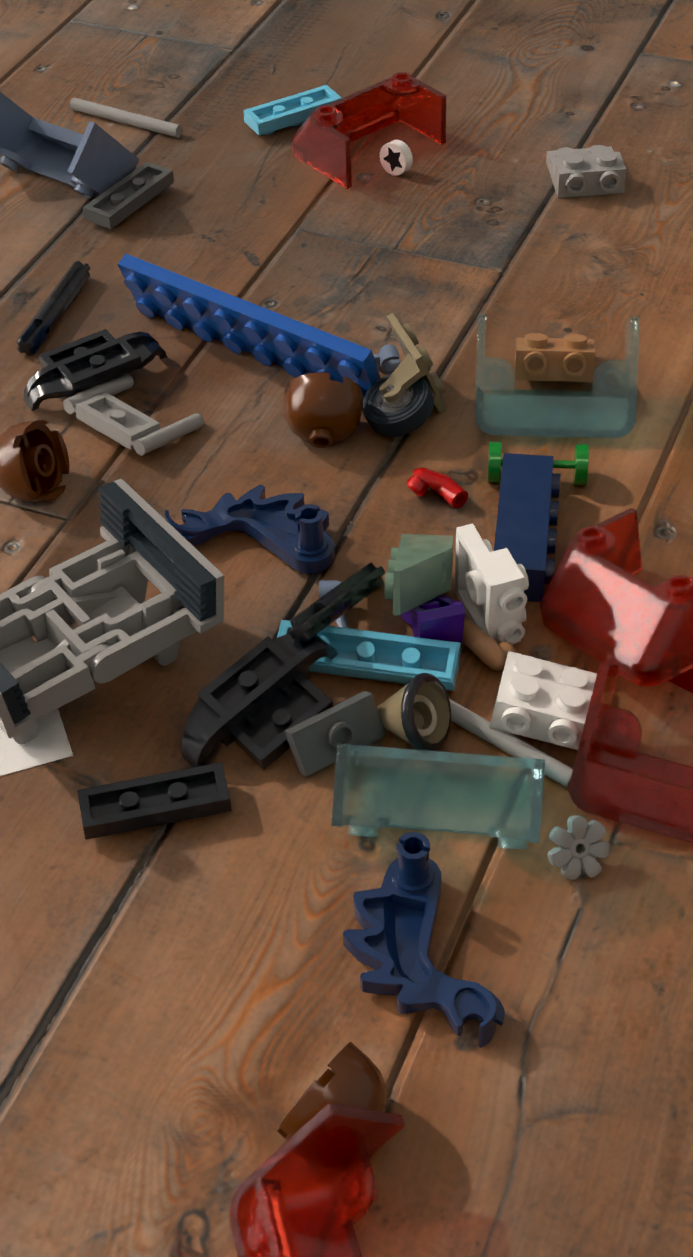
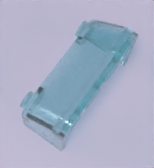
M478 314L475 420L478 427L489 435L619 438L628 434L636 421L640 317L632 316L626 321L625 359L608 360L600 364L594 371L592 391L516 390L515 373L510 363L502 358L485 357L486 314Z
M338 743L331 826L343 827L349 825L348 835L378 837L379 828L389 827L488 835L498 837V847L528 849V840L531 843L540 842L545 759Z

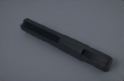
M75 261L18 337V352L25 353L28 356L36 353L90 277L88 272L90 266L87 263L82 264L80 261Z
M368 563L290 620L292 629L289 630L290 636L293 639L298 636L302 642L312 639L384 583L382 575L385 574L384 568L382 566L376 568L373 563Z

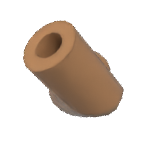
M470 620L464 621L462 643L491 670L503 671L508 651L516 653L513 645L506 641L498 645L494 639Z

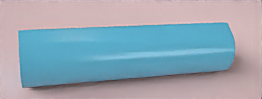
M281 619L277 638L289 634V630L292 629L289 620ZM327 626L317 634L329 643L338 655L332 660L328 657L318 659L308 667L309 672L405 685L414 676L421 673H429L436 676L446 690L455 691L461 655V645L459 642Z

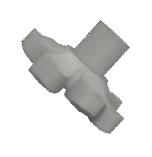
M581 815L570 816L567 820V830L559 826H555L551 830L549 838L558 847L548 852V860L553 866L561 867V875L567 879L576 880L581 870L585 875L593 878L602 870L596 858H606L609 855L610 844L607 841L600 840L606 834V828L596 820H591L587 823V820Z

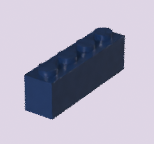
M504 453L494 551L504 548L509 550L516 564H522L526 570L529 586L527 590H524V593L527 596V601L543 602L544 584L553 585L555 559L546 557L547 555H555L557 529L548 528L549 526H557L559 501L550 500L551 498H559L561 474L552 473L554 456Z

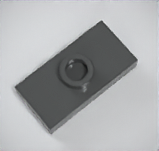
M363 691L285 730L298 771L306 777L386 736L373 694L367 691Z

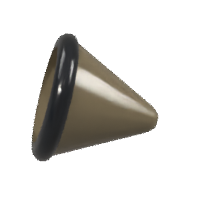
M421 673L414 676L406 686L377 706L384 729L410 743L416 750L422 753L429 754L437 751L443 746L448 737L451 726L450 700L444 685L433 674Z

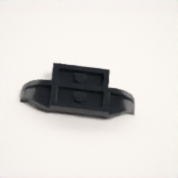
M107 329L40 354L39 359L42 369L37 371L28 381L24 389L23 401L31 411L39 409V405L43 400L50 398L62 400L133 370L142 369L155 356H158L160 359L166 358V351L149 333L135 332L115 339Z
M290 634L273 640L267 636L197 693L199 699L189 713L182 738L183 757L193 767L204 766L206 755L217 742L221 741L227 747L234 741L265 770L290 749L285 730L333 707L332 700L308 680L311 677L308 667L322 657H328L332 660L338 655L336 650L318 635H315L307 642H302L298 636L293 639Z

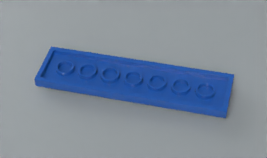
M125 254L117 264L125 279V285L131 291L136 301L137 309L146 317L153 318L155 315L165 318L169 325L178 330L185 326L192 329L198 337L210 342L213 338L219 340L234 353L239 354L242 350L251 353L263 365L270 366L272 363L283 366L284 370L295 378L308 373L324 372L331 373L330 380L343 383V376L347 377L361 387L363 399L368 389L381 379L373 352L368 348L129 254Z

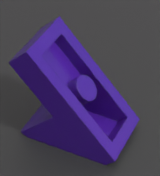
M442 594L401 614L402 620L412 625L414 637L459 642L462 648L465 619L463 603Z

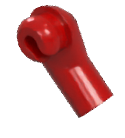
M424 467L412 471L414 475L406 482L407 487L418 496L425 495L428 488H432L453 508L462 507L468 499L467 491L451 477Z

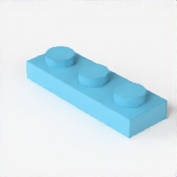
M324 85L243 110L244 122L258 135H269L274 133L275 130L288 126H298L304 121L317 117H327L330 113L342 110V97L328 85Z

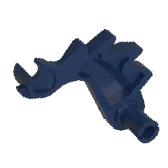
M264 485L256 486L238 500H235L231 493H225L211 511L200 512L192 509H182L181 516L184 522L182 525L175 523L170 518L169 511H165L166 521L193 546L200 545L225 531H239L249 534L292 568L302 573L312 574L327 570L335 559L333 539L325 532L329 527V513L320 509L319 506L313 504L305 505L303 493H288L266 498Z
M418 832L406 833L399 838L400 844L397 843L396 845L398 858L389 865L381 888L354 893L353 907L355 917L364 930L348 929L344 931L343 945L359 962L375 969L363 972L360 975V988L362 992L397 996L398 1012L401 1014H409L432 1008L440 1010L448 1018L450 1027L457 1036L462 1035L463 1024L467 1020L477 1019L482 1022L479 1025V1047L482 1048L492 1040L496 1023L501 1026L503 1025L505 1019L504 1007L501 1001L484 986L476 982L453 979L437 970L428 956L442 890L441 871L438 865L429 858V839Z

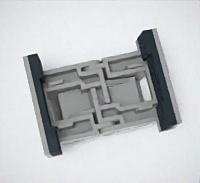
M122 478L98 487V492L101 493L99 495V500L101 501L99 503V508L101 509L99 514L102 517L100 523L103 525L100 527V534L106 542L50 568V576L47 578L44 576L32 577L0 594V728L9 739L13 738L18 744H25L35 738L39 730L36 719L96 689L94 681L97 683L109 682L151 657L162 666L169 665L180 654L181 640L197 631L202 634L224 622V575ZM149 580L161 594L145 601Z

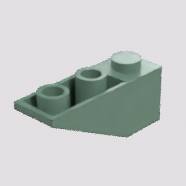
M401 535L399 547L391 548V559H389L388 572L385 575V600H393V615H401L451 590L454 536Z

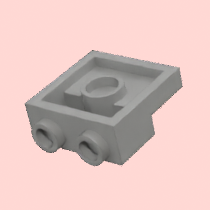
M594 145L590 148L582 149L563 147L558 150L547 151L546 164L558 198L624 193L627 169L620 152H614L612 146Z

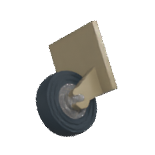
M391 313L386 317L405 358L392 374L382 377L368 389L363 399V413L368 424L376 433L387 437H397L408 434L422 426L430 417L434 405L439 413L445 411L446 407L440 395L446 391L436 372L429 373L433 362L423 345L416 348L415 345L419 344L411 326L408 323L401 325L394 313Z

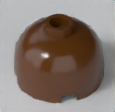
M318 372L304 374L290 381L289 390L285 389L284 416L292 433L318 448L330 447L333 444L342 442L354 433L359 425L363 410V392L357 383L343 376V383L330 380L331 373Z
M45 420L18 423L12 425L0 435V488L7 495L22 502L36 503L56 500L66 487V485H59L62 481V474H69L68 450L57 429L50 430L45 425L49 422Z
M349 1042L327 1065L331 1070L327 1069L317 1081L314 1080L279 1126L280 1128L277 1130L294 1148L310 1158L325 1162L341 1160L352 1152L355 1147L365 1155L386 1129V1126L378 1120L387 1103V1086L382 1074L367 1055L352 1042Z

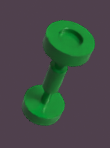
M489 442L488 483H500L501 467L503 464V459L501 458L502 442ZM576 444L574 461L553 460V468L574 469V485L587 486L589 446L586 444Z

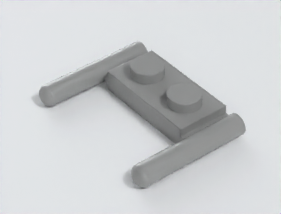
M123 374L63 401V406L67 413L72 414L76 412L77 419L115 440L122 446L130 450L135 449L136 453L141 456L198 430L204 425L203 416L195 413L161 429L159 422L115 398L114 395L132 388L134 381L129 374Z

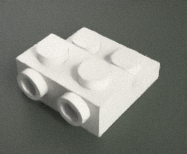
M473 523L457 527L455 594L459 601L464 604V609L469 619L494 639L498 645L504 641L512 645L521 642L525 635L522 622L526 621L525 605L527 603V596L524 590H527L529 586L524 566L516 564L507 548L493 551L490 542L487 539L482 540Z
M508 651L489 727L582 751L591 725L598 674Z

